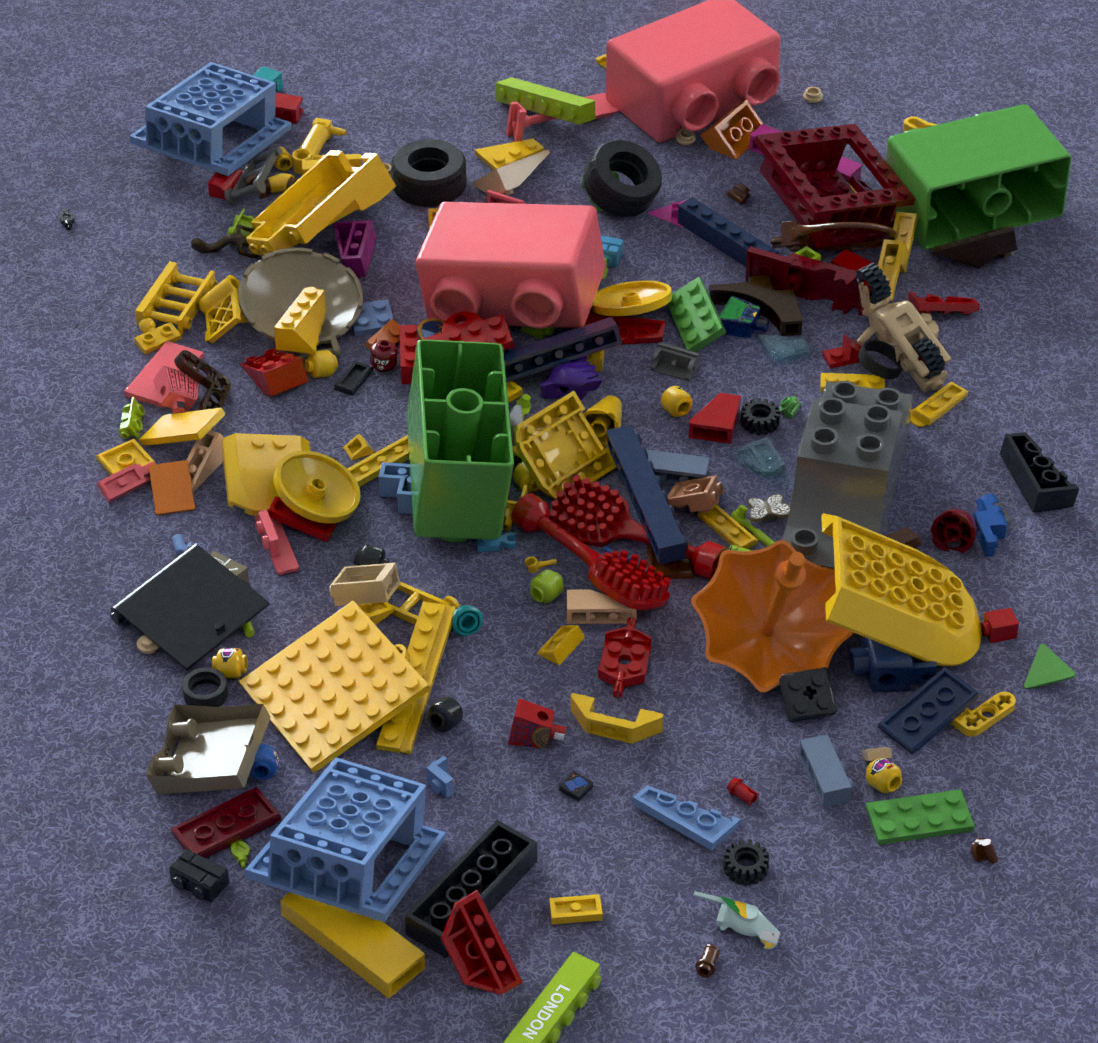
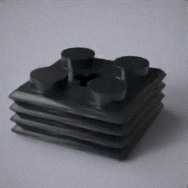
M826 667L787 673L780 677L779 682L789 722L831 716L837 712ZM805 691L812 693L811 700H809L808 696L803 695Z

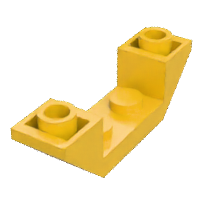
M576 693L571 694V712L586 733L632 744L661 733L663 730L664 714L640 709L636 721H628L595 713V698Z

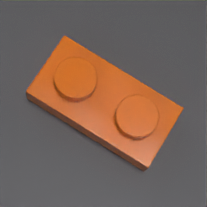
M391 319L367 340L364 345L370 351L371 346L381 340H388L394 345L400 341V325L394 319Z

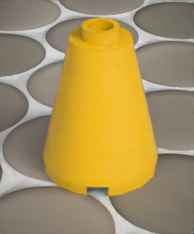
M612 395L604 397L583 413L603 448L607 447V430L621 427L622 402L619 398Z

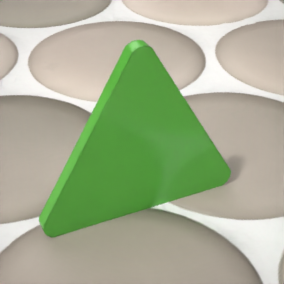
M1040 644L1024 687L1026 689H1033L1072 679L1076 674L1045 644Z

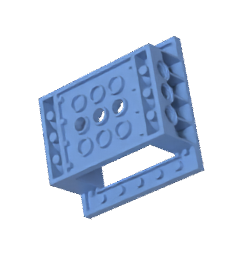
M210 62L145 106V126L130 135L129 139L130 143L140 148H146L155 153H161L173 159H179L188 164L203 167L205 170L229 176L290 131L292 122L275 117V82ZM234 121L243 126H250L258 130L257 133L235 149L222 156V128L228 123Z
M335 757L271 834L269 842L245 869V878L385 922L443 844L446 832L423 825L426 795L425 784ZM393 840L409 845L408 850L377 891L372 893L374 860L388 841Z

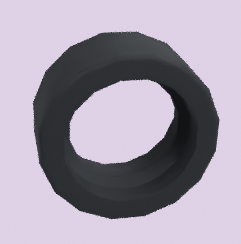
M213 668L196 669L186 675L183 680V698L187 705L220 707L228 698L227 680L219 670ZM202 683H212L219 687L217 691L209 695H197L191 691L195 686Z

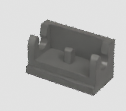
M662 342L659 343L652 356L655 362L651 366V371L690 382L699 368V353Z

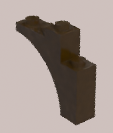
M769 275L751 276L748 278V282L709 285V295L714 305H727L733 296L741 301L744 300L747 304L751 303L752 305L759 306V309H756L755 312L768 319L778 329L781 337L802 335L803 320L794 289L773 291Z

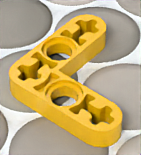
M1009 692L997 693L971 711L967 708L950 724L966 736H977L1015 709V696ZM990 712L994 716L988 718L983 716L982 713Z

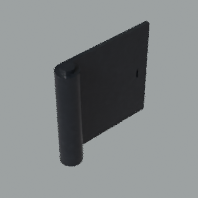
M192 544L110 608V617L117 625L120 623L123 626L128 623L132 624L188 671L270 604L197 544Z

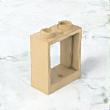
M396 563L344 567L329 588L330 596L334 599L335 606L347 605L353 600L356 604L388 602L400 585Z

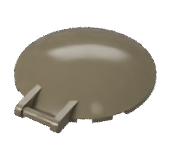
M286 248L262 256L260 261L255 264L252 263L247 268L239 284L238 299L240 309L249 324L261 334L275 340V325L304 288L315 287L325 290L327 312L324 324L321 327L322 332L319 335L318 344L328 343L330 348L321 350H329L338 358L340 357V348L336 338L345 334L358 320L363 305V291L355 273L349 267L346 268L339 263L340 260L327 253H324V255L312 252V249ZM295 352V355L301 357L303 363H305L309 354Z

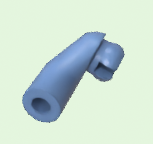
M180 534L172 537L175 551L179 555L193 544L189 542L185 545L183 536Z

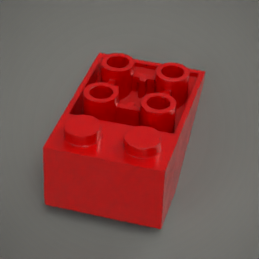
M276 348L266 350L265 354L259 357H248L246 362L240 364L261 391L268 396H274L309 382L302 358L285 351L276 350Z

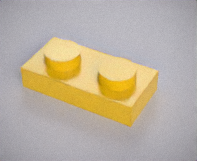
M600 894L549 898L552 924L602 921L603 919Z

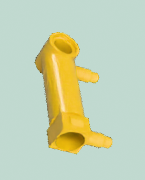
M316 117L302 145L292 153L294 172L302 174V160H320L322 155L318 154L332 134L345 136L347 131L342 128L333 127L332 120Z

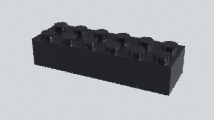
M496 820L405 914L406 935L447 958L449 954L441 937L454 904L474 891H478L488 912H490L537 863V842Z

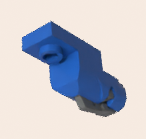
M986 494L976 501L978 506H976L977 512H974V520L977 525V539L985 557H991L995 554V548H998V539L1005 538L1008 524L1011 523V517L996 495Z

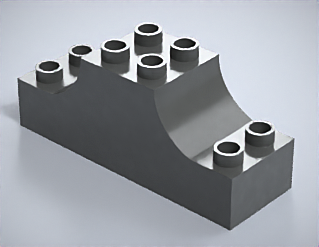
M827 381L822 399H813L797 456L792 500L782 539L789 542L796 552L802 553L805 559L821 567L835 570L833 537L822 533L821 515L823 513L841 517L884 536L909 434L913 395L900 393L893 388H882L879 390L856 386L849 381H839L837 383Z

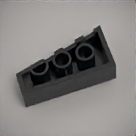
M1026 432L1005 434L1000 455L1032 512L1074 507L1079 487L1075 483L1071 484L1067 480L1068 476L1063 471L1059 472L1054 467L1055 462L1050 457L1048 458L1042 454V449Z

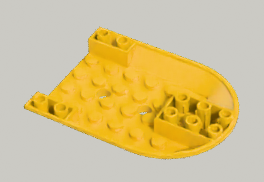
M825 513L821 515L822 533L833 537L836 593L825 603L827 622L923 661H936L939 666L949 667L964 664L977 653L981 644L982 630L976 604L960 578L950 569L917 549L841 517Z

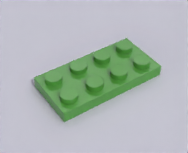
M700 277L672 293V300L667 305L687 350L697 352L726 333L705 284Z
M961 789L868 802L865 806L878 845L974 831L975 827Z

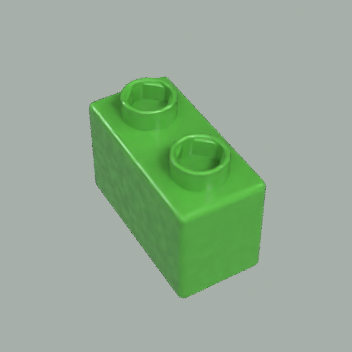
M1027 104L993 112H982L972 117L922 129H911L901 134L892 135L888 139L886 162L916 198L914 205L897 207L895 213L917 214L918 220L914 238L923 250L1005 226H1013L1015 228L1059 217L1064 213L1072 156Z
M419 340L416 346L407 411L414 533L419 537L439 538L453 543L464 542L468 539L497 540L502 533L514 466L503 347L499 343Z

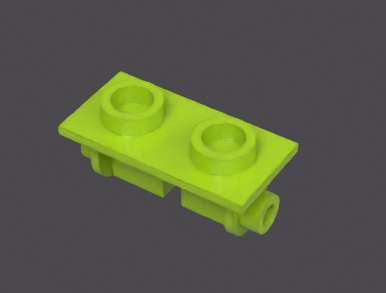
M243 208L240 215L235 216L232 225L234 227L229 228L227 235L237 233V224L253 229L251 221L254 220V217L244 215L245 209ZM241 229L242 236L248 237L250 232Z
M132 397L131 404H127L122 410V423L119 434L123 439H127L129 436H135L136 439H139L140 430L143 428L142 417L145 415L142 404H139Z

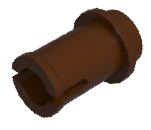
M712 944L705 945L701 959L695 964L696 972L699 976L707 978L715 973V963L720 954L717 946Z

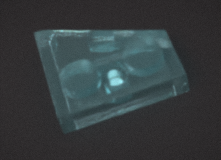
M758 335V341L773 364L813 355V350L804 337Z
M769 437L730 451L732 459L765 478L786 471V464Z

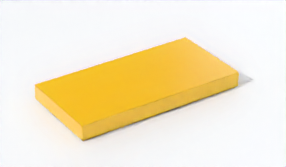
M222 408L163 415L139 439L141 445L149 446L201 440L225 416V412Z

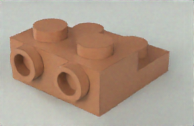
M717 475L676 482L667 496L668 505L679 509L689 504L691 512L699 511V513H705L710 511L715 504H719V496L724 495V487L719 482Z

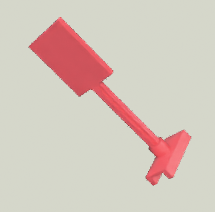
M605 93L585 97L595 100L596 119L620 112L606 100ZM517 101L511 102L506 136L513 135L514 142L522 141L525 127L558 118L544 114L527 116V111Z

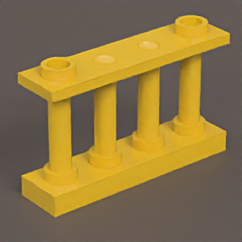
M169 261L136 308L137 325L144 318L167 323L171 322L178 325V331L183 335L186 329L191 328L192 320L200 310L199 300L218 285L217 280H215V271L211 270L204 280L180 274L177 263ZM180 282L198 286L199 288L195 292L172 286L174 283ZM171 294L191 300L188 304L164 298ZM165 307L182 311V313L178 317L156 312V309Z

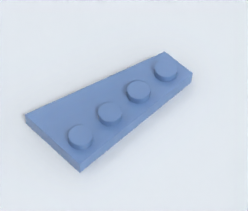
M648 785L633 796L632 805L711 851L725 840L741 822L740 818L734 816L731 819L723 817L721 812L715 809H711L709 812L698 808V803L690 800L688 802L676 800V795Z

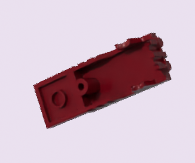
M751 246L747 250L745 282H748V278L751 276L769 275L773 290L794 289L795 296L811 301L821 299L833 301L832 311L842 310L845 315L854 307L859 309L857 315L863 316L864 308L861 303L856 271L795 253H791L789 257Z

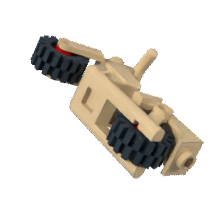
M870 263L856 271L861 303L864 308L862 314L869 317L870 324L857 339V343L862 346L877 331L886 341L894 338L898 343V346L895 347L897 362L901 361L903 370L910 373L920 389L925 393L941 388L948 374L947 371H944V365L949 363L952 358L918 313V310L909 301L888 304L891 300V287L889 286L886 274H883L882 269H879L877 264Z

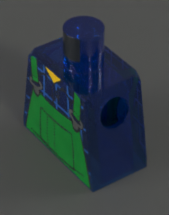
M736 296L730 297L719 316L726 331L724 335L751 338L755 330L767 332L769 327V320L760 318V306Z

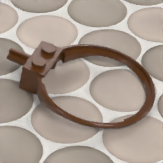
M793 220L781 222V236L772 237L770 244H772L773 249L785 247L790 252H797L806 246L815 252H819V250H864L883 246L884 239L896 240L897 233L890 227L874 223L838 222L798 225V222ZM835 228H867L885 231L889 235L873 241L818 248L807 233Z

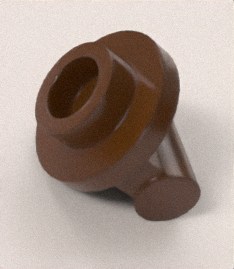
M735 183L734 187L727 194L740 205L746 203L747 199L751 196L748 193L750 189L742 183L740 185Z
M979 837L973 842L971 854L976 862H981L983 858L992 864L998 861L990 839Z

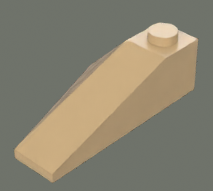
M547 149L498 168L472 182L473 186L485 193L491 190L509 196L514 193L513 189L520 186L550 152Z

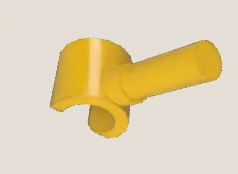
M536 557L525 559V565L528 567L529 573H536L539 571V568L557 564L556 559L539 562Z

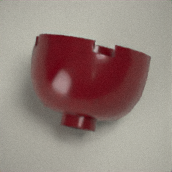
M951 508L943 511L935 518L931 526L933 543L939 550L950 552L949 549L965 553L973 545L977 536V525L974 518L962 509ZM961 541L959 547L950 548L946 545L948 542Z

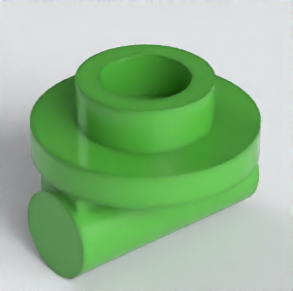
M788 396L781 401L780 412L784 413L785 417L792 419L800 408L801 403L796 396Z

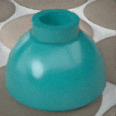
M463 605L454 611L452 627L458 635L469 636L480 630L483 624V616L476 607Z

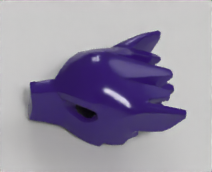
M587 355L556 367L552 371L549 380L540 383V395L543 399H561L570 392L575 391L578 398L583 400L587 392L599 388L602 378L594 379L598 376V372L594 371V365H589L590 362L586 361ZM560 386L568 387V390L566 392L561 391Z

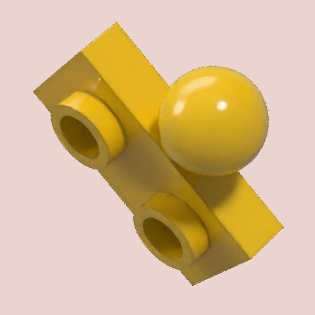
M144 318L140 321L139 329L143 334L134 337L136 346L145 355L160 349L166 341L174 343L181 340V334L171 322L156 328V324L151 318Z

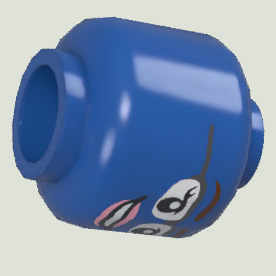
M260 744L249 775L258 780L272 778L278 770L279 754L277 750L270 745Z

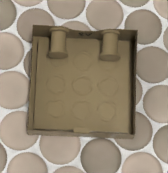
M174 704L166 723L164 745L159 753L153 755L146 772V777L155 792L159 794L244 788L254 763L255 755L270 720L264 704L230 707ZM181 736L180 741H179V743H178V746H177V748H176V751H175V753H174V756L171 757L172 752H173V750H174V747H175V745H176V742H177V740H178V737Z

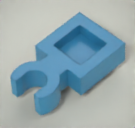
M505 533L497 540L477 539L478 552L500 551V547L503 546L508 549L516 548V541H509L516 540L515 533Z

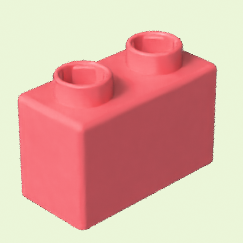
M707 0L609 40L606 45V100L658 143L675 138L677 133L683 128L691 132L699 131L710 122L721 118L732 107L745 100L750 105L756 106L763 104L777 94L780 81L781 37L779 33L737 1Z
M442 202L415 262L427 319L434 318L445 322L450 316L460 312H474L481 316L483 320L503 314L508 326H523L536 329L548 327L579 328L584 326L606 268L597 210L593 206Z

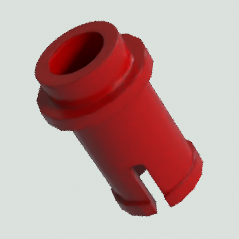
M734 777L727 785V790L731 796L733 794L749 806L752 805L751 801L754 803L759 797V793L744 784L741 778L737 779Z

